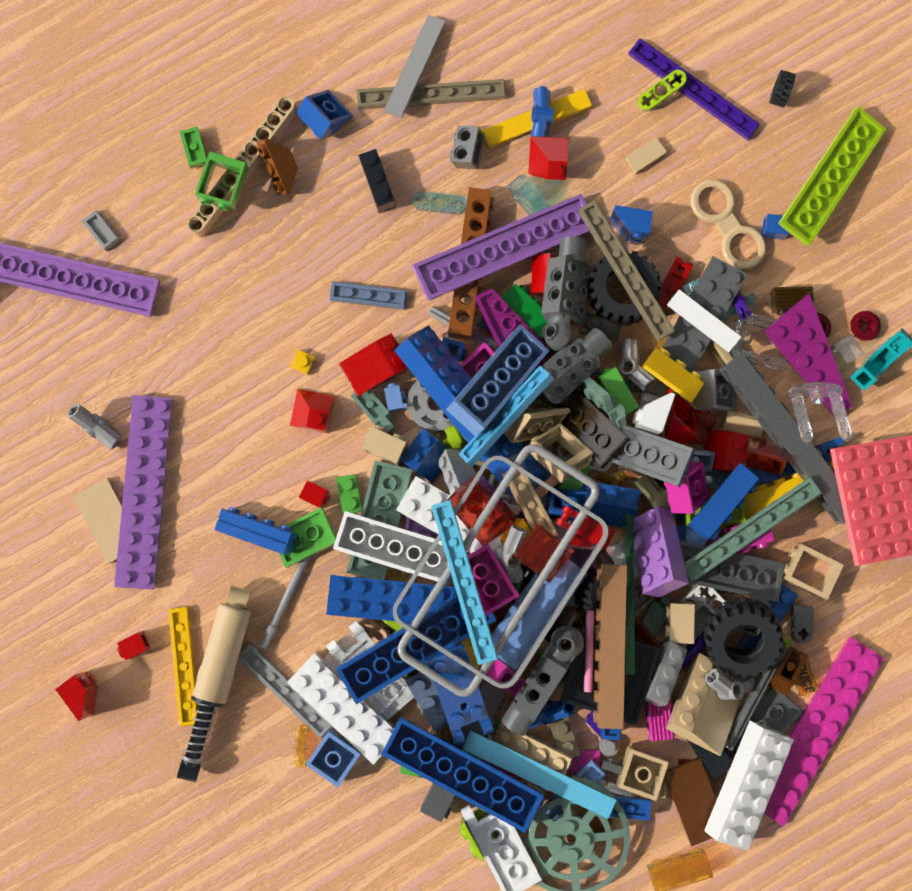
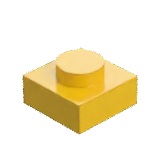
M297 350L290 368L308 375L316 358Z

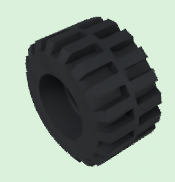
M599 567L588 569L587 577L574 594L577 597L575 603L579 604L578 608L585 614L586 611H594V617H596V609H600V601L596 600L597 588H600V580H597V568Z

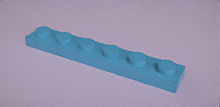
M539 366L511 396L487 427L462 449L459 455L468 465L473 467L554 379L545 369Z

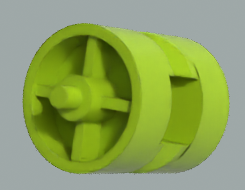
M454 425L444 429L447 436L446 440H443L444 444H450L452 449H461L464 444H468Z

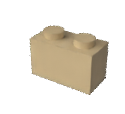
M669 601V606H665V618H668V626L665 625V637H668L670 642L694 644L695 604L692 601Z

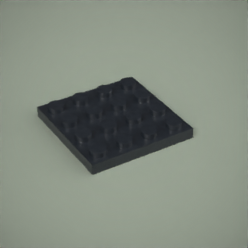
M583 624L580 633L584 639V647L582 652L570 664L559 700L594 712V710H597V702H594V690H598V682L594 681L595 669L598 670V661H595V649H599V641L595 640V631L599 628L594 627L592 692H584L586 624ZM625 637L623 722L637 726L660 648Z

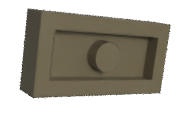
M568 717L550 723L549 726L556 748L573 756V758L580 756Z

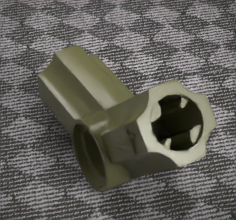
M643 475L635 482L636 486L648 498L647 501L653 508L658 506L671 511L668 504L667 491L660 487L652 477ZM673 513L676 522L679 520V513Z

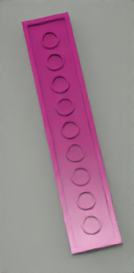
M852 637L847 638L789 735L794 741L764 812L765 815L782 826L786 824L884 660L882 656Z

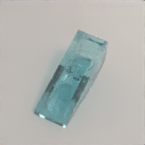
M520 174L506 186L528 215L550 207L527 175Z

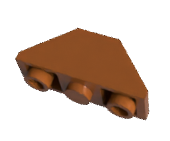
M270 139L257 141L258 152L263 157L265 169L273 181L274 190L278 193V196L290 193L298 169L291 150Z

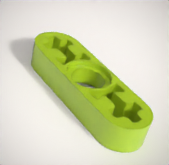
M674 70L641 94L638 99L640 110L645 112L652 110L682 88L686 82V74L682 70ZM674 76H681V83L675 82L672 84L674 89L671 90L669 84L674 81ZM659 86L667 88V93L664 96L657 94L656 89ZM651 92H653L655 98L650 101V106L646 104L643 106V98L648 100L652 97Z

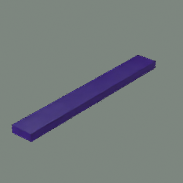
M641 38L638 39L629 51L628 55L661 79L674 70H682L686 74V82L678 91L747 141L760 124ZM675 75L674 81L671 82L669 85L672 86V84H674L675 82H678L680 84L682 77H677Z

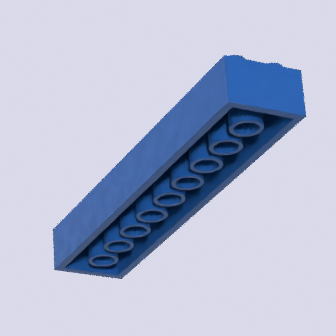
M428 325L408 337L394 351L469 443L475 436L453 417L446 408L472 378ZM503 433L481 459L485 463L487 459L493 456H502L514 463L525 445L523 442L511 444ZM531 454L526 457L522 464L524 470L543 482L550 477L545 468ZM494 460L487 465L500 483L504 478L502 474L511 467L501 460ZM528 477L534 490L537 489L540 484ZM507 487L506 491L516 502L511 490Z

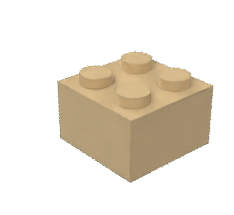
M377 425L375 428L370 426L361 446L364 452L396 466L400 465V459L408 447L404 437L395 433L391 436L386 429Z
M627 746L621 764L623 770L621 775L618 774L615 784L618 788L657 801L669 762L665 758Z

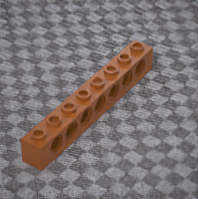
M469 187L461 244L487 234L486 227L491 225L492 215H488L489 208L493 209L494 204L491 190ZM480 207L484 209V211L478 213L475 211V209ZM474 225H479L482 229L479 231H475L472 229V227ZM479 280L475 281L472 285H466L454 290L448 338L471 341V335H475L477 324L473 323L474 316L478 317L479 306L476 305L474 297L481 294L482 287H478ZM469 297L472 301L466 304L461 299ZM466 315L469 320L462 322L459 320V317Z

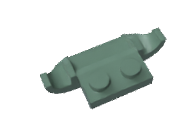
M590 377L583 381L585 386L579 388L581 394L586 396L598 408L601 407L608 414L610 420L617 423L620 429L627 424L624 407Z

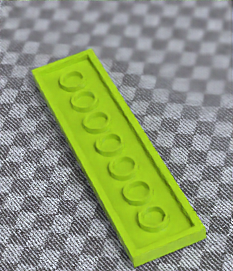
M855 107L778 224L806 247L811 245L884 134L886 128L861 107Z

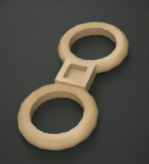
M719 180L701 182L694 188L691 195L693 213L700 220L716 225L724 237L722 241V254L731 266L739 270H749L757 267L763 261L766 254V242L763 235L752 227L739 224L732 213L735 207V197L732 189L726 183ZM716 188L725 194L727 206L722 213L710 215L700 208L699 195L703 190ZM739 234L751 236L758 245L756 257L748 262L737 260L730 251L732 238Z

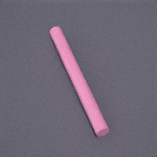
M586 611L584 692H592L594 611Z

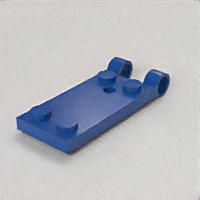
M464 644L448 649L470 663ZM442 652L426 658L429 668L460 688H467L475 677L472 671ZM433 680L456 747L466 743L460 727L475 721H479L484 735L494 732L479 687L472 695L461 697ZM462 703H467L465 708H460Z

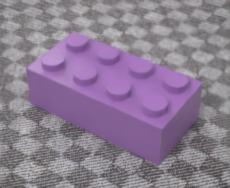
M657 506L629 521L643 594L659 598L689 584L673 513L670 510Z

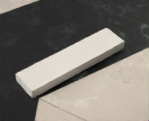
M678 290L667 304L668 307L727 352H730L741 338V336L681 290Z

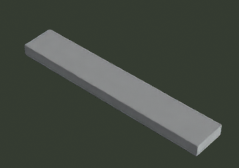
M431 15L427 16L384 109L386 113L401 119L403 118L444 29V20Z
M252 643L239 654L238 659L320 739L332 727L320 713L287 683L289 679Z

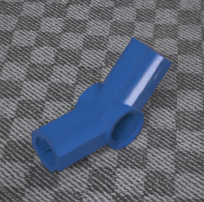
M540 86L534 89L533 92L534 106L531 114V121L533 122L531 136L548 137L549 125L552 123L554 110L551 107L550 90L545 86Z
M548 700L529 729L569 717L574 714L575 706L560 700L554 702L553 700Z

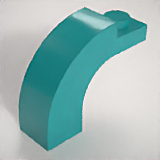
M901 328L873 351L850 378L863 391L878 380L890 364L912 347V337Z

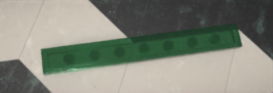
M625 514L623 516V565H627L625 676H631L635 674L633 514Z

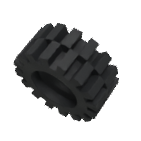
M784 70L779 72L769 99L770 104L785 107L791 94L796 74Z

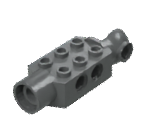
M568 236L561 238L559 255L548 259L541 312L547 324L543 328L542 334L547 346L556 351L562 349L569 341L571 335L570 325L584 323L590 267L585 261L587 241L579 237Z
M593 328L582 339L574 337L541 367L554 379L538 397L548 406L556 407L585 379L601 366L599 359L612 349V344L606 335L599 329Z
M562 626L553 633L550 645L536 664L539 669H533L525 681L528 686L525 684L522 686L501 719L502 723L512 732L521 736L527 733L574 658L582 652L584 639L576 628ZM562 640H570L572 643V647H564L562 645Z

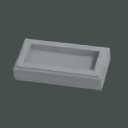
M97 210L82 220V223L105 251L121 240Z

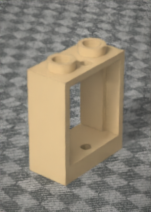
M561 423L555 427L548 428L545 433L535 436L531 441V444L539 445L544 449L557 441L573 455L566 463L579 471L589 465L593 454L587 446ZM535 452L530 453L561 483L572 476Z
M796 544L789 551L788 556L790 558L788 563L784 565L782 580L822 600H828L844 565L803 544ZM803 552L829 564L818 590L792 577Z

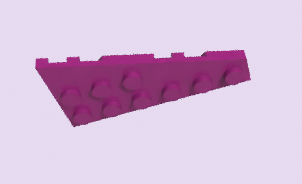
M492 288L474 297L498 348L521 324L549 350L525 381L539 366L545 364L555 355Z
M807 294L763 332L830 413L838 419L853 406L811 296Z

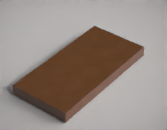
M697 757L666 770L664 777L690 845L694 846L713 838L704 830L715 806L716 799L701 759Z

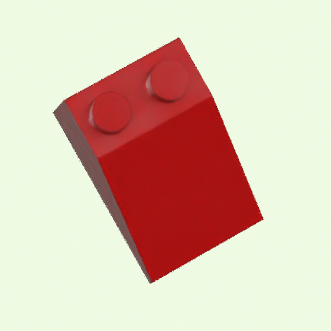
M392 333L376 340L339 363L357 397L408 371L409 368L394 351L399 344Z

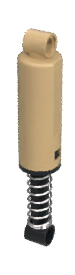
M231 586L226 604L219 603L203 662L200 665L196 685L191 699L197 702L199 707L198 710H195L197 712L196 718H192L195 721L194 725L190 726L192 732L188 734L190 739L186 741L188 743L187 749H183L186 753L181 757L176 777L178 779L196 783L201 763L204 759L202 753L206 751L204 745L208 743L206 737L210 736L208 730L212 728L210 723L215 720L213 714L217 712L215 707H226L228 693L233 682L235 667L251 614L250 610L245 609L250 590Z

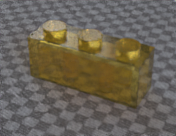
M693 848L687 854L681 855L676 853L670 855L669 859L652 860L651 864L646 866L653 890L668 891L713 878L707 853L703 849Z

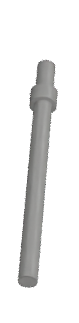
M310 557L299 562L271 623L265 629L266 633L260 647L267 649L272 637L276 635L278 631L277 626Z

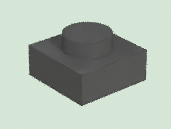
M608 757L607 760L601 759L602 769L621 775L623 767L619 764V760Z

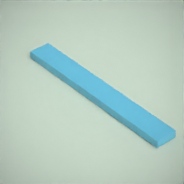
M448 500L431 505L478 665L498 660L452 501Z
M470 730L466 743L462 747L463 750L607 819L615 805L616 799Z

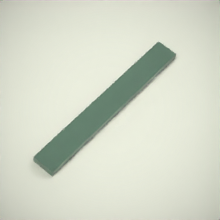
M808 477L686 561L684 564L688 579L694 582L822 494L813 479Z

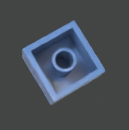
M330 728L305 765L338 788L361 753L346 738Z

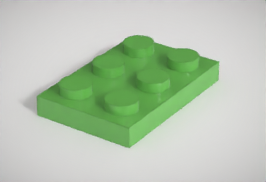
M320 507L285 525L291 527V532L296 533L297 537L291 554L289 556L280 554L285 568H289L335 544L336 536L324 508Z

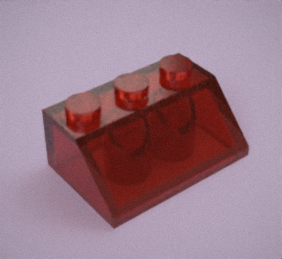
M477 473L463 482L446 500L452 501L454 509ZM483 475L480 476L456 514L469 530L472 529L495 492ZM500 498L476 536V539L482 546L490 543L509 530L512 525H515L516 515L502 498Z

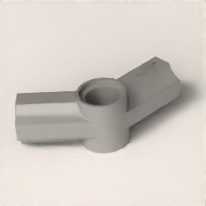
M625 339L622 341V361L619 365L621 373L627 376L645 393L652 390L657 380L640 365L639 341L637 339ZM633 366V369L628 372L629 368Z
M78 403L70 407L67 414L68 418L80 425L90 436L97 438L110 450H113L120 444L122 437L107 425L108 423L96 413L92 414Z
M515 525L511 526L505 543L500 545L495 552L496 558L501 562L502 568L511 583H519L523 580V571L520 564L522 556L519 552L528 532Z
M711 669L706 674L704 680L709 687L717 692L721 700H739L745 693L752 690L753 685H755L754 678L750 675H747V678H741L738 675L730 680L717 669Z

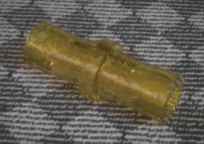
M295 726V744H293V749H295L294 767H307L305 764L307 763V749H309V744H307L308 726Z

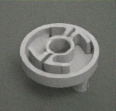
M417 380L411 387L407 398L408 411L413 421L419 427L432 432L444 431L445 428L453 426V423L441 409L433 410L429 407V400L432 397Z

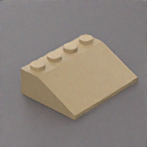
M699 653L689 665L666 729L721 756L741 699L721 700L717 692L707 685V682L704 680L706 674L711 669H717L730 680L735 677L729 675L728 671L722 672L718 665H714L710 658Z

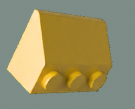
M655 348L642 367L692 403L704 384L701 381L702 376L695 371L688 372L685 369L687 365L678 359L673 361L669 358L671 354L665 349L661 348L658 350Z

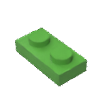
M198 126L180 131L189 167L195 168L205 165L207 156Z
M356 474L336 477L343 515L345 511L353 514L362 512Z

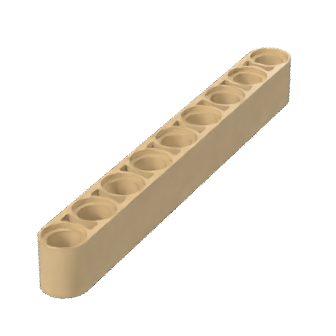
M284 96L278 100L236 156V160L246 162L249 167L245 182L263 160L259 152L255 155H250L252 150L258 148L256 142L260 141L263 135H269L268 139L276 142L295 117L297 110L290 97ZM285 106H291L289 110H283ZM275 120L280 121L278 125H272ZM226 170L208 195L217 198L219 194H225L223 200L230 201L239 173ZM236 179L233 185H228L229 180ZM201 203L189 219L188 228L196 237H204L224 210L219 209L214 204L208 206ZM208 209H213L212 214L205 215ZM202 224L199 230H194L195 225Z

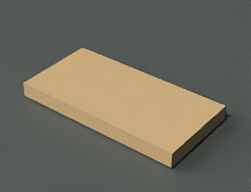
M105 478L74 495L73 498L105 560L110 564L117 560L122 503L109 478Z

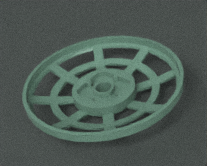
M568 776L616 799L610 791L597 782L587 778ZM538 785L534 787L540 792L546 790ZM563 797L548 802L541 809L538 807L530 825L529 838L520 839L524 846L530 847L535 861L541 867L538 870L541 879L549 873L559 879L571 880L573 890L554 888L542 881L536 883L537 885L548 891H596L610 883L618 875L629 853L630 829L623 807L617 799L614 808L621 819L623 828L612 831L607 818L588 810L584 817L571 814L570 804L576 803ZM562 805L563 815L558 816L554 820L545 814L553 807ZM595 815L602 822L605 832H593L589 823ZM539 820L548 827L546 838H535V830ZM566 835H574L576 841L574 843L566 842ZM624 837L623 853L615 868L606 862L611 853L612 839ZM606 840V848L602 858L592 852L594 842ZM537 846H547L552 854L546 863L539 856L536 849ZM586 858L595 864L588 871L578 873L577 863L582 862ZM558 861L567 863L570 866V874L560 873L552 868ZM600 869L610 874L599 884L581 890L580 879L592 876Z

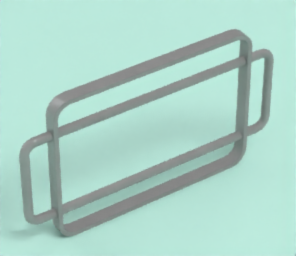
M536 444L525 446L514 463L502 456H493L487 459L454 509L456 515L487 465L494 460H501L511 467L463 541L466 552L518 471L580 510L495 644L497 656L586 516L588 515L595 519L602 526L603 534L600 541L514 676L509 681L499 682L487 675L494 661L485 663L478 669L417 630L451 577L449 565L412 623L409 625L399 617L398 606L440 541V534H438L393 607L395 621L407 630L398 644L400 658L461 697L472 695L483 679L498 688H508L517 682L608 537L606 523L600 517L590 512L599 496L598 484L592 478ZM535 452L591 488V495L582 507L521 468L526 457L530 453ZM413 635H416L475 673L476 676L471 684L465 689L460 688L410 656L406 652V646Z

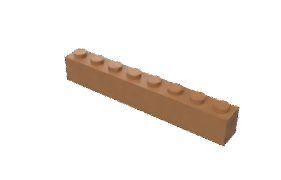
M601 564V568H597V580H600V588H597L596 600L600 601V609H596V621H599V629L595 631V640L599 641V649H595V661H598V670L595 669L594 681L598 682V690H594V702H597V710H594L593 721L597 723L598 728L623 729L627 565Z

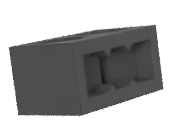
M479 126L457 127V132L454 134V147L450 153V160L457 168L478 170L485 133Z

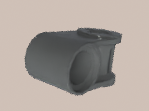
M791 606L790 636L793 641L807 643L811 640L814 609L812 606ZM798 632H804L805 635L798 636Z

